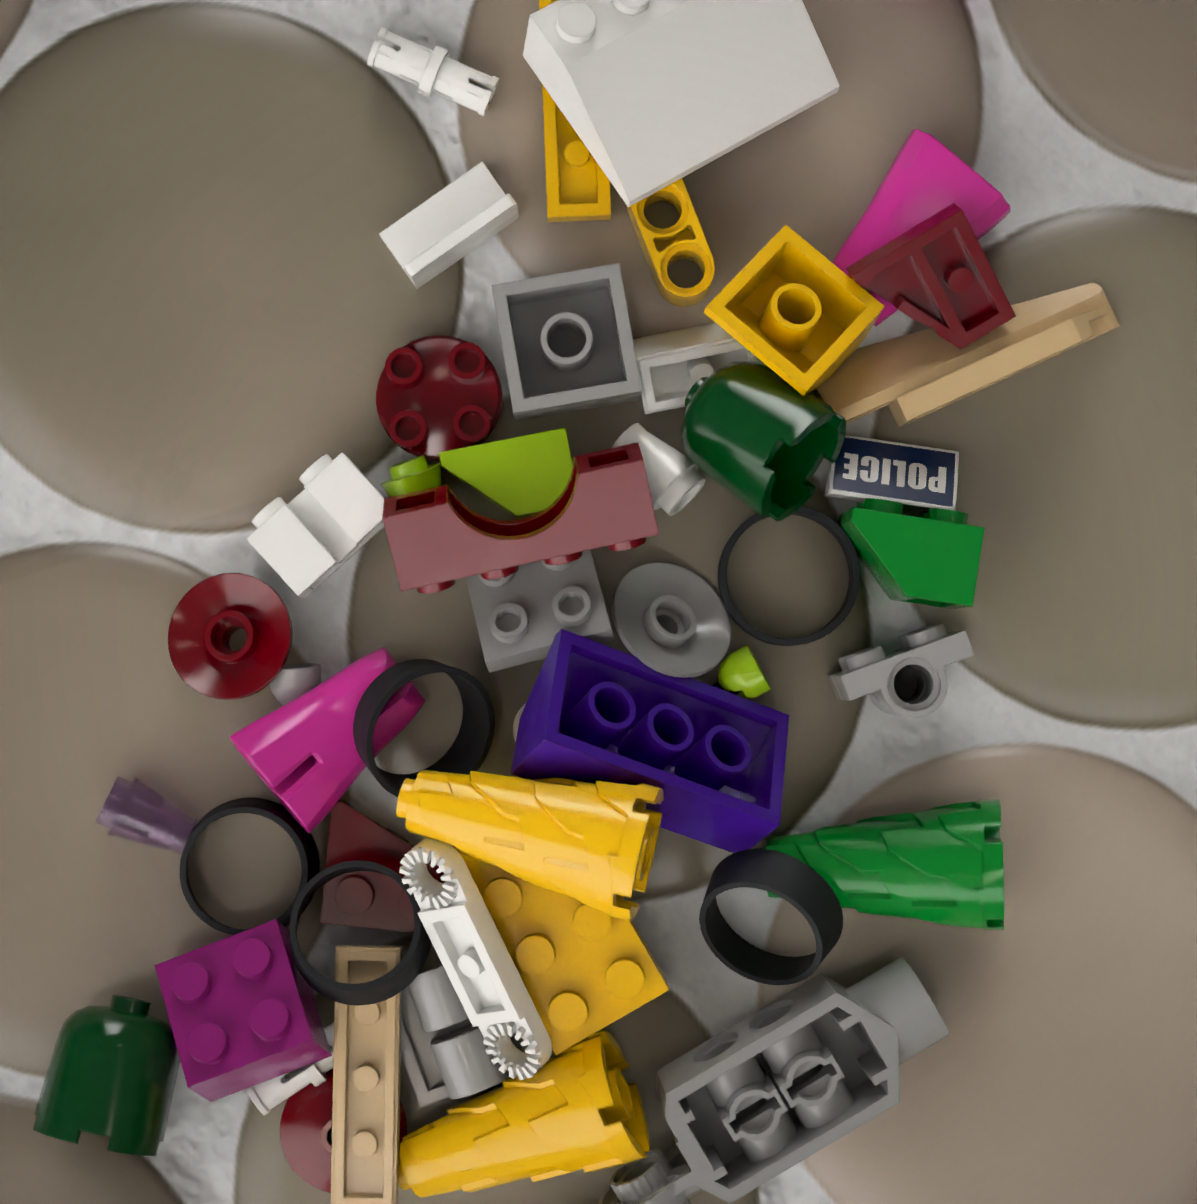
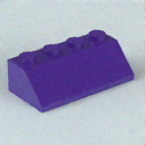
M560 629L555 635L520 716L511 774L532 780L563 778L595 784L596 781L628 785L644 783L662 788L664 801L661 804L646 803L647 810L662 813L661 828L728 852L736 853L751 849L780 826L789 715L690 677H673L659 673L645 665L635 656Z

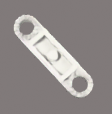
M426 838L408 851L400 861L403 866L400 867L399 873L405 875L401 879L402 883L409 884L410 886L407 891L410 895L413 893L421 909L417 914L472 1026L479 1027L484 1037L483 1044L488 1045L485 1049L486 1054L494 1056L491 1062L493 1065L498 1062L501 1065L499 1070L503 1074L509 1071V1077L513 1079L517 1075L519 1080L530 1078L551 1057L552 1043L549 1034L464 859L453 846ZM430 861L432 868L436 865L439 866L436 870L438 874L444 873L440 877L441 881H446L443 884L435 880L429 873L426 864ZM516 1034L515 1039L517 1041L520 1038L524 1040L521 1043L522 1047L528 1045L525 1053L516 1048L512 1043L510 1037Z

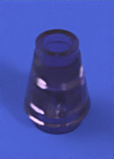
M118 776L95 823L108 828L107 835L164 850L169 849L180 854L197 819L186 815V812L168 801L137 777H135L132 783Z

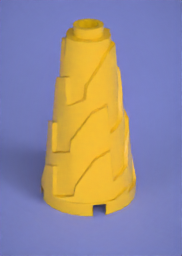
M421 770L417 774L416 780L409 778L404 780L397 800L396 815L406 819V828L409 832L449 844L460 854L498 866L531 884L571 896L587 906L604 911L612 917L633 921L640 905L624 900V898H631L633 890L645 893L662 813L647 810L646 803L661 804L664 801L662 788L644 783L628 785L596 781L595 784L563 778L532 780L470 771V775Z
M607 1031L593 1034L558 1055L554 1053V1057L550 1058L532 1077L525 1080H519L518 1075L514 1079L508 1077L501 1082V1087L447 1109L446 1116L404 1136L399 1150V1186L403 1190L412 1189L414 1194L420 1198L450 1193L461 1189L463 1192L471 1193L529 1177L532 1182L581 1169L584 1170V1173L594 1172L647 1157L645 1153L650 1151V1140L644 1107L637 1084L628 1085L621 1072L630 1068L615 1038Z

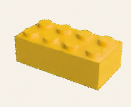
M460 854L549 1034L552 1050L555 1055L669 990L667 978L634 921L612 917L604 911L587 906L571 896L531 884L498 866Z

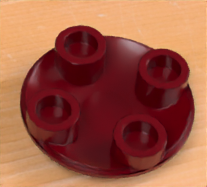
M428 336L412 341L389 354L377 385V412L384 430L401 449L416 457L424 455L427 460L440 461L439 452L479 445L489 437L501 413L502 387L495 367L479 346L452 336Z

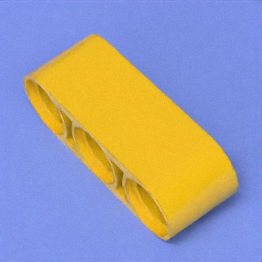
M681 178L630 207L625 204V207L658 291L672 305L686 307L697 304L707 295L712 284L715 265L698 217ZM665 201L676 207L680 218L673 226L661 229L654 227L647 221L644 211L654 202ZM677 260H691L699 266L703 278L694 287H678L668 277L667 269Z

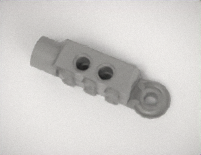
M901 956L849 988L843 987L820 973L656 1070L655 1096L662 1107V1112L668 1125L675 1135L676 1145L664 1152L659 1149L650 1150L645 1153L647 1157L621 1165L610 1178V1185L599 1198L598 1204H691L688 1198L702 1189L731 1204L900 1103L899 1065L949 1036L947 1027L936 1006L907 961Z

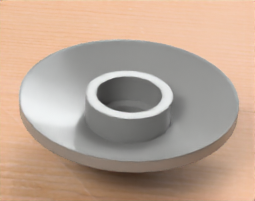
M652 562L643 564L629 571L614 591L611 611L618 636L632 655L651 669L673 677H695L712 670L727 653L731 641V623L727 609L716 591L704 579L692 571L670 563Z

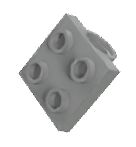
M591 550L582 551L583 555L579 559L566 564L547 565L544 560L519 565L517 572L503 578L483 579L481 574L465 577L484 660L489 673L546 658L555 635L560 629L601 644L614 641Z
M944 623L935 626L932 624L899 636L901 648L885 654L882 645L878 647L871 646L839 658L838 661L842 670L827 675L835 698L851 701L868 694L870 700L877 708L889 714L912 718L931 714L943 703L947 694L948 680L944 666L974 656L966 630L947 632ZM907 666L916 676L917 687L911 698L902 701L895 693L894 678L901 668Z
M440 960L423 966L417 977L402 991L401 1057L421 1108L449 1097L450 1099H459L476 1094L509 1077V1071L503 1074L499 1070L501 1065L498 1062L493 1065L491 1062L494 1056L486 1054L485 1049L488 1045L483 1044L484 1037L479 1027L472 1026ZM516 1034L510 1037L512 1043L516 1048L525 1053L528 1045L522 1047L521 1043L524 1040L520 1038L517 1041L515 1039Z

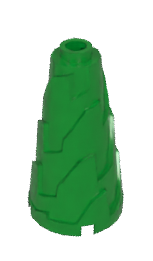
M980 799L979 801L954 803L925 811L857 820L856 823L823 827L808 833L768 837L766 848H754L781 852L810 866L833 889L841 908L856 909L859 913L919 919L956 927L1004 930L1003 842H1001L999 826H1002L1000 799ZM767 892L768 897L781 898L773 893Z

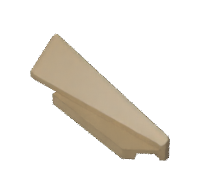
M1089 283L1011 305L1016 317L961 350L938 336L930 328L857 348L825 383L813 390L815 397L830 405L836 413L844 417L846 424L889 406L898 428L1116 329L1120 325L1102 287L1096 283Z

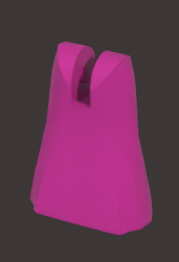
M914 129L906 138L870 204L841 247L833 264L850 277L846 270L847 267L953 203L963 210L977 240H979L1011 212L1010 205L996 188L935 137L920 129ZM871 290L868 292L885 306L874 323L877 326L898 309Z
M385 647L365 655L307 693L229 736V739L239 753L307 833H311L367 767L356 750L353 737V723L358 703L368 686L382 672L397 664ZM411 681L391 696L377 719L372 742L374 758L406 727L426 702L425 698Z

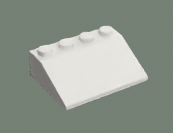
M557 0L530 14L523 50V57L628 207L834 95L840 88L802 0Z

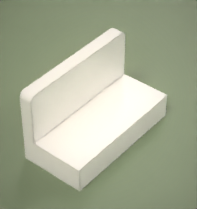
M481 162L380 232L379 235L413 285L418 289L520 217L517 203L510 193H504L485 164Z

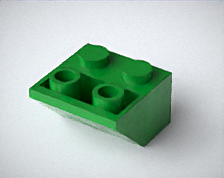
M864 498V503H857L856 507H852L839 516L838 525L848 535L857 556L890 600L946 609L973 606L985 527L967 525V513L929 508L928 513H920L919 517L902 515V503Z

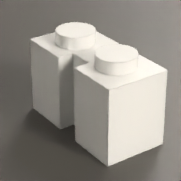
M340 453L334 460L326 454L315 461L299 478L305 489L289 504H286L281 497H278L265 506L252 520L257 529L246 538L299 597L307 598L385 527L382 518L385 497L344 453Z

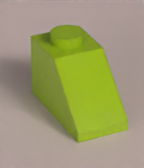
M566 428L439 452L441 466L445 471L517 519L531 517L549 507L566 487L573 466Z

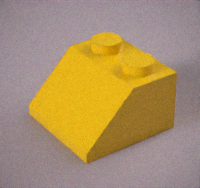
M785 225L706 306L703 313L802 396H805L825 383L864 341L885 306L789 226Z

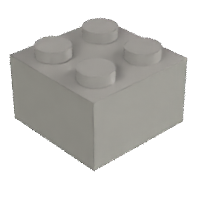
M620 263L491 285L512 409L516 421L641 400L642 389Z

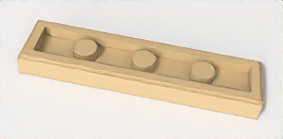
M336 946L335 981L346 984H360L384 976L402 960L403 946ZM402 991L385 1001L370 1005L356 1006L335 1002L331 1204H398Z

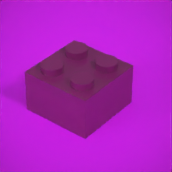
M277 919L154 965L187 1087L208 1101L213 1102L332 1056L312 988L303 979L295 965L291 952L290 931Z

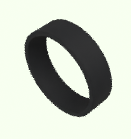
M803 506L791 515L811 519L826 528L842 547L849 569V585L843 605L836 616L817 632L792 639L778 638L765 634L750 625L740 615L730 597L727 585V565L731 551L745 530L758 521L770 517L769 515L763 517L762 515L755 514L742 523L727 541L719 561V593L728 614L750 636L773 645H802L814 642L830 634L848 616L859 591V560L850 538L827 515Z

